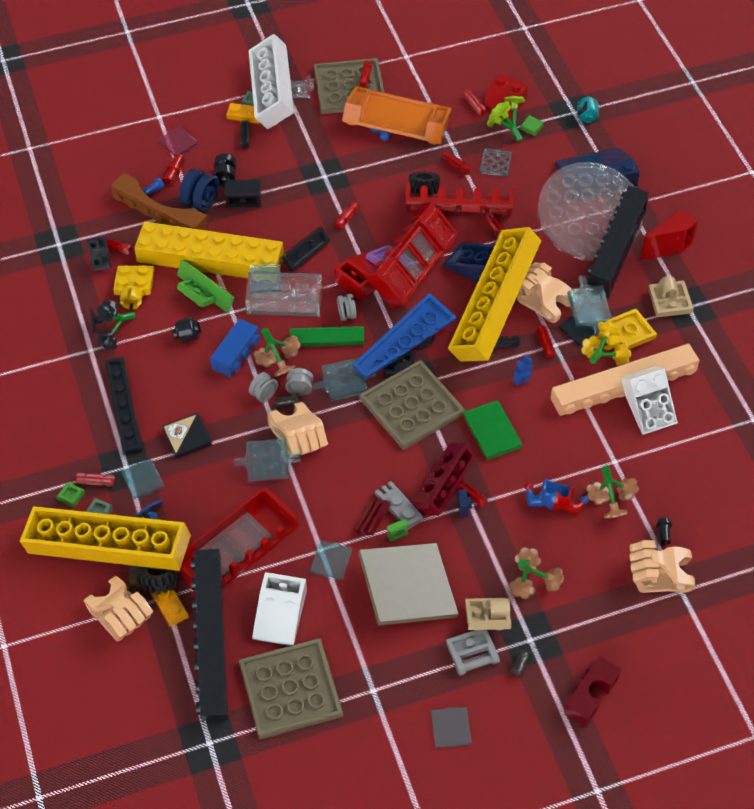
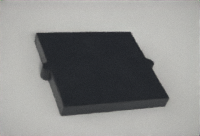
M582 309L558 326L567 335V338H571L579 346L582 345L584 339H589L599 331L598 322L594 320L593 316L588 315Z

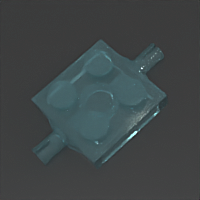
M582 275L578 277L581 287L569 290L567 295L576 326H592L594 335L598 336V323L600 321L606 322L612 316L603 285H588L586 276Z
M358 357L321 366L323 381L312 383L313 390L325 388L329 393L331 401L360 395L367 391L366 379L352 367L358 360Z
M286 439L246 442L247 452L245 458H234V462L241 461V463H234V466H246L248 481L289 479V463L300 462L301 459H293L300 457V454H288Z

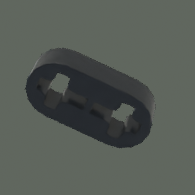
M411 352L405 353L384 367L382 374L389 378L414 364V355Z

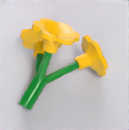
M600 321L598 323L599 330L603 332L602 340H598V337L593 335L589 339L586 338L582 341L583 347L581 352L590 358L589 361L592 364H595L600 357H613L617 366L629 363L631 351L626 343L617 344L614 348L615 351L612 353H603V346L610 336H619L620 328L610 322Z

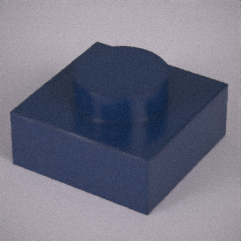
M466 489L458 490L460 517H468V509H472L471 497H467Z

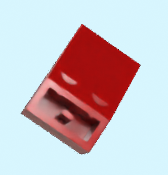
M684 209L673 213L665 222L662 221L654 230H650L645 234L641 260L682 253L693 244L698 220Z
M367 253L347 258L334 268L335 283L352 294L360 302L376 290L365 277L366 274L375 272L378 269L375 264L365 259Z

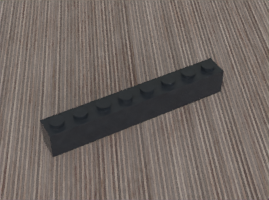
M220 549L194 550V558H191V570H195V577L191 578L192 590H196V598H192L193 611L196 610L197 618H193V630L197 631V639H194V652L198 651V659L194 660L195 673L199 672V680L195 681V691L200 696V702H196V714L200 715L202 721L228 720Z

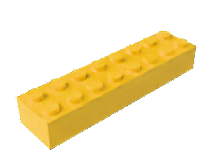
M145 221L134 248L137 262L179 268L180 262L185 260L200 272L274 283L277 281L283 261L281 256L284 254L283 242Z
M530 227L501 231L448 347V350L460 362L489 360L541 243V239Z
M33 506L20 543L28 554L180 571L191 534L185 522Z

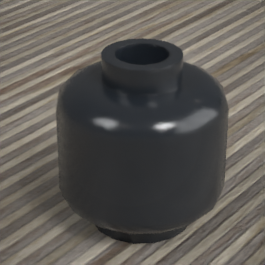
M192 317L177 321L175 329L172 330L175 339H179L183 344L197 340L199 334L202 333L198 320H194Z

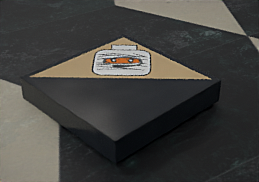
M198 413L162 426L163 433L176 459L212 446V441Z

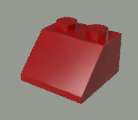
M499 73L491 82L482 104H484L487 110L492 112L497 104L505 102V97H524L526 102L528 85ZM524 103L518 104V110L522 107ZM510 109L509 111H507V113L509 114L508 117H509L510 120H511L512 117H513V110H512V109Z

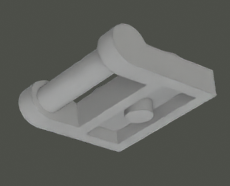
M474 630L446 640V645L459 676L466 674V671L490 663L494 665L500 662L498 653L487 630ZM484 651L489 653L487 656L466 663L462 662L463 658Z

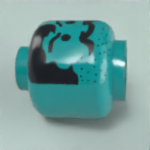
M592 97L582 98L577 104L578 118L586 123L596 120L599 116L598 101Z

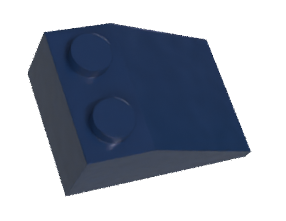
M461 242L443 265L478 283L495 245Z

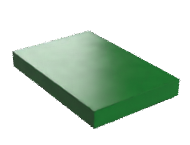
M498 400L463 412V417L486 460L522 448V443Z

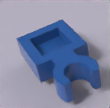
M527 355L524 356L522 362L520 360L517 361L518 368L514 371L513 382L517 386H520L523 382H528L532 377V359Z

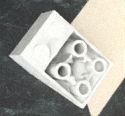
M654 366L621 377L626 399L643 435L678 423L665 368Z
M265 572L259 595L252 639L289 646L294 645L307 593L306 579Z

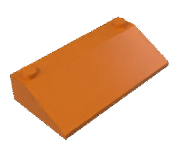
M355 86L345 102L342 121L352 126L360 125L425 140L430 144H441L452 108Z

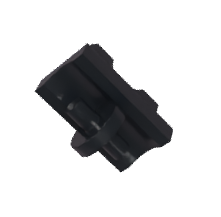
M106 236L87 239L93 271L112 268Z

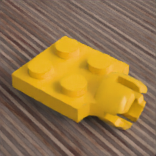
M118 266L113 290L114 295H120V304L124 308L130 310V304L134 303L133 310L137 309L141 305L142 297L151 295L154 266Z
M633 309L606 320L618 326L620 334L619 336H610L605 342L608 345L603 346V349L610 350L615 348L617 344L626 343L628 349L656 339L657 333L639 311ZM599 330V334L597 337L598 340H602L603 332Z

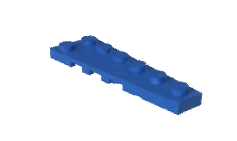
M429 293L364 353L352 367L361 376L368 379L454 322L456 316Z

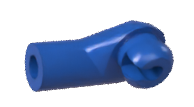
M370 128V131L381 134L380 139L383 141H388L389 136H391L390 132Z
M156 178L152 184L142 189V191L147 196H150L164 188V181L161 178Z

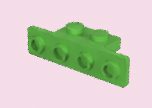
M185 260L180 262L177 275L184 281L178 283L177 289L202 308L215 303L225 312L231 310L234 297Z

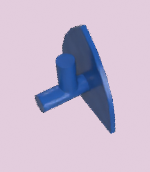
M159 500L148 505L134 517L142 518L145 516L148 519H157V513L152 511L163 505L164 501Z

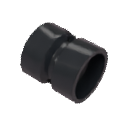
M222 153L215 157L213 175L218 177L220 186H225L226 180H236L237 161L231 154Z

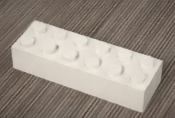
M272 34L249 50L255 119L267 129L277 125L280 121L294 113L286 44L275 34Z

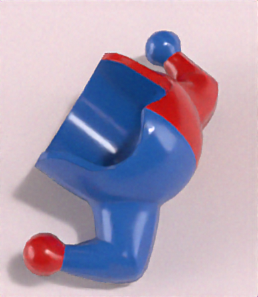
M545 478L541 492L536 495L532 492V483L527 482L524 485L527 504L530 507L546 506L553 511L563 510L576 515L581 511L584 504L589 502L587 496H582L578 503L573 502L574 485L558 484Z

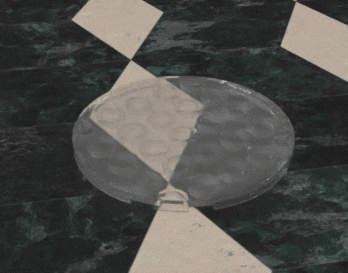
M580 162L559 169L546 181L539 195L537 211L543 232L549 237L552 244L562 252L565 251L578 259L595 261V253L597 249L600 250L602 247L600 245L602 237L608 233L609 221L614 220V210L616 206H620L621 194L623 191L626 192L628 186L634 187L633 184L617 170L599 163ZM641 223V225H640V227H639V230H638V232H637V234H636V237L638 236V234H639V232H640L642 223Z

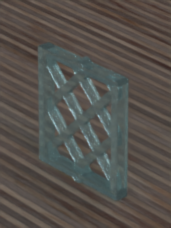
M484 148L480 173L508 176L512 152ZM498 156L500 159L495 160L493 157ZM491 159L493 163L489 164L487 161ZM501 161H503V162L505 163V164L502 165V166L499 164V162H501ZM495 164L498 166L496 169L492 167Z

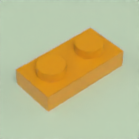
M230 103L226 114L227 119L237 121L248 120L250 123H260L255 119L254 106Z
M174 589L171 591L167 590V593L161 591L160 594H156V592L151 594L170 627L188 618V613Z

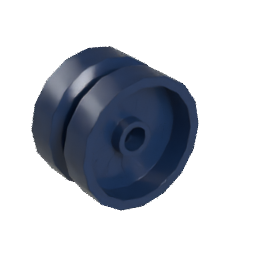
M196 168L190 169L184 176L180 186V203L188 207H194L202 212L210 210L219 191L218 177L210 173H204Z

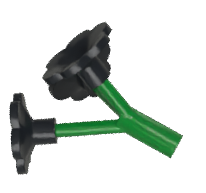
M104 300L102 305L97 308L99 316H95L93 309H90L92 332H95L96 324L103 323V321L111 322L117 320L118 322L112 331L98 332V338L96 339L104 348L116 349L117 340L114 338L116 330L122 322L135 319V313L129 312L120 315L116 308V302Z

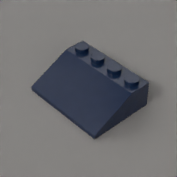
M620 148L555 161V165L572 200L626 189L628 186L635 187L638 184L640 171L634 159Z

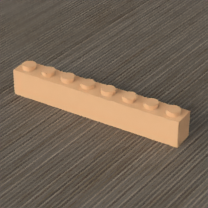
M685 344L553 387L550 399L560 416L569 415L583 408L588 409L593 405L606 403L617 397H624L625 393L621 381L623 376L657 366L665 368L667 380L673 381L678 377L691 375L696 372L700 360L690 344Z

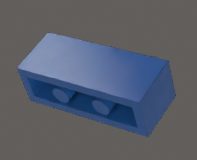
M239 319L210 357L212 370L230 378L235 372H238L243 360L249 357L251 349L260 341L259 327Z

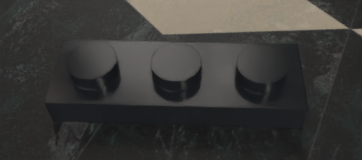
M318 227L283 254L281 258L288 270L294 271L331 241L323 227Z

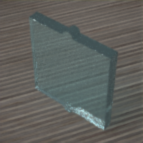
M264 264L261 266H250V292L264 294L268 292H281L280 265Z
M151 459L139 464L135 463L134 466L121 471L134 499L145 494L150 495L151 492L164 487Z
M320 540L310 572L323 575L325 578L332 577L343 580L352 548L338 545L337 542L330 543Z
M447 707V709L431 710L436 748L449 746L455 748L459 745L472 744L467 707Z

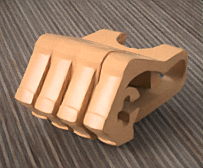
M534 262L527 272L517 295V300L524 306L539 313L547 321L555 323L561 317V311L556 306V302L571 307L577 303L578 296L568 285L557 278L551 277L550 270L552 268L546 263Z
M303 402L294 404L293 415L285 416L277 410L268 412V424L272 432L283 442L284 453L288 458L304 455L328 445L322 420L313 414Z
M643 540L630 544L631 572L633 573V581L640 592L670 591L686 593L695 588V578L687 575L679 567L685 566L692 559L689 549L668 547L662 551L654 550L656 544L652 540Z
M114 576L108 581L111 584L108 595L94 597L91 594L83 601L89 612L118 642L140 627L145 620L149 619L153 610L138 592L131 594L127 590L126 584L120 578Z

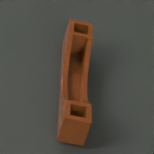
M123 173L111 185L112 195L117 201H121L129 207L139 210L159 223L206 230L208 228L207 215L194 208H172L156 203L142 191L138 180L126 173Z

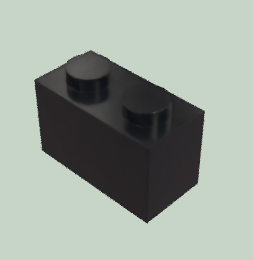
M226 180V207H261V180Z

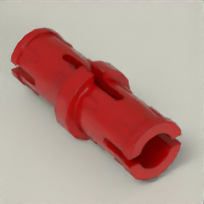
M175 154L172 163L168 165L166 175L162 180L165 182V185L172 186L176 176L179 175L181 165L185 160L182 155Z

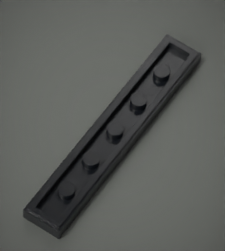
M124 357L105 360L123 456L143 452Z

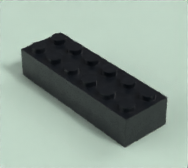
M628 186L626 192H622L620 206H616L613 216H615L614 220L609 221L608 233L603 235L600 243L602 247L600 250L597 249L594 256L595 263L594 265L591 264L588 269L587 284H589V292L606 298L610 297L645 216L649 192L632 186Z

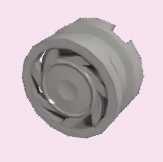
M347 294L345 297L342 295L337 296V306L341 321H346L348 318L352 320L357 318L355 301L352 299V294Z
M303 368L291 369L287 373L286 390L296 396L310 394L312 391L311 384L314 379L313 374Z
M262 372L251 382L249 393L261 403H264L275 394L278 382L274 378L271 379L266 372Z

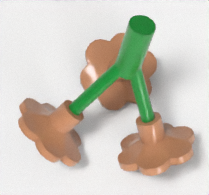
M268 328L262 329L261 333L267 345L266 348H260L259 351L254 352L256 364L268 368L271 364H275L278 361L279 370L274 374L275 377L294 369L295 365L286 366L284 360H281L274 344L282 347V352L286 358L295 357L301 345L297 336L287 337L285 341L281 342L273 339Z
M603 466L604 482L602 485L599 482L588 485L586 488L588 492L587 497L597 505H601L603 502L606 503L609 499L611 500L609 504L611 511L605 513L604 518L626 515L627 509H619L618 503L615 502L612 484L618 486L617 492L619 493L618 497L620 500L630 501L639 490V487L636 485L637 480L634 478H624L622 482H618L612 478L609 466Z
M523 547L520 553L515 556V561L518 563V568L523 571V576L510 582L509 588L512 590L513 596L528 599L529 595L535 593L533 582L526 579L527 574L532 572L543 577L547 591H557L564 580L563 570L559 567L556 569L551 568L549 573L536 570V566L541 563L538 551L534 548L528 549Z

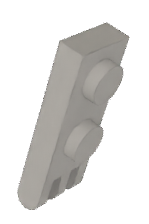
M392 481L387 483L389 489L384 485L381 487L382 492L379 489L374 491L378 499L383 502L388 500L390 503L388 510L398 521L406 519L409 524L408 530L423 521L422 514Z

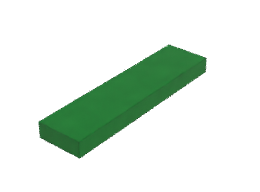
M364 326L290 328V337L293 335L297 336L301 344L300 347L364 345Z

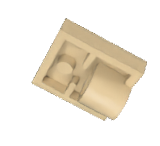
M667 276L662 278L659 284H650L648 286L656 317L693 313L694 308L685 281H675L674 277Z
M465 599L468 630L511 629L509 599Z

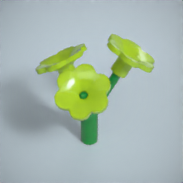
M517 96L505 97V102L497 104L496 108L492 110L487 125L491 128L495 123L502 124L511 130L518 142L523 138L516 127V110H518V104L524 103L525 99L524 97ZM510 109L513 110L512 122L508 117L509 114L507 113V111H509Z

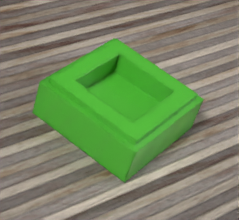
M529 115L522 123L520 130L536 136L543 127L544 122Z
M67 482L57 495V500L75 508L85 494V491Z
M406 519L387 526V537L390 542L408 535L409 524Z

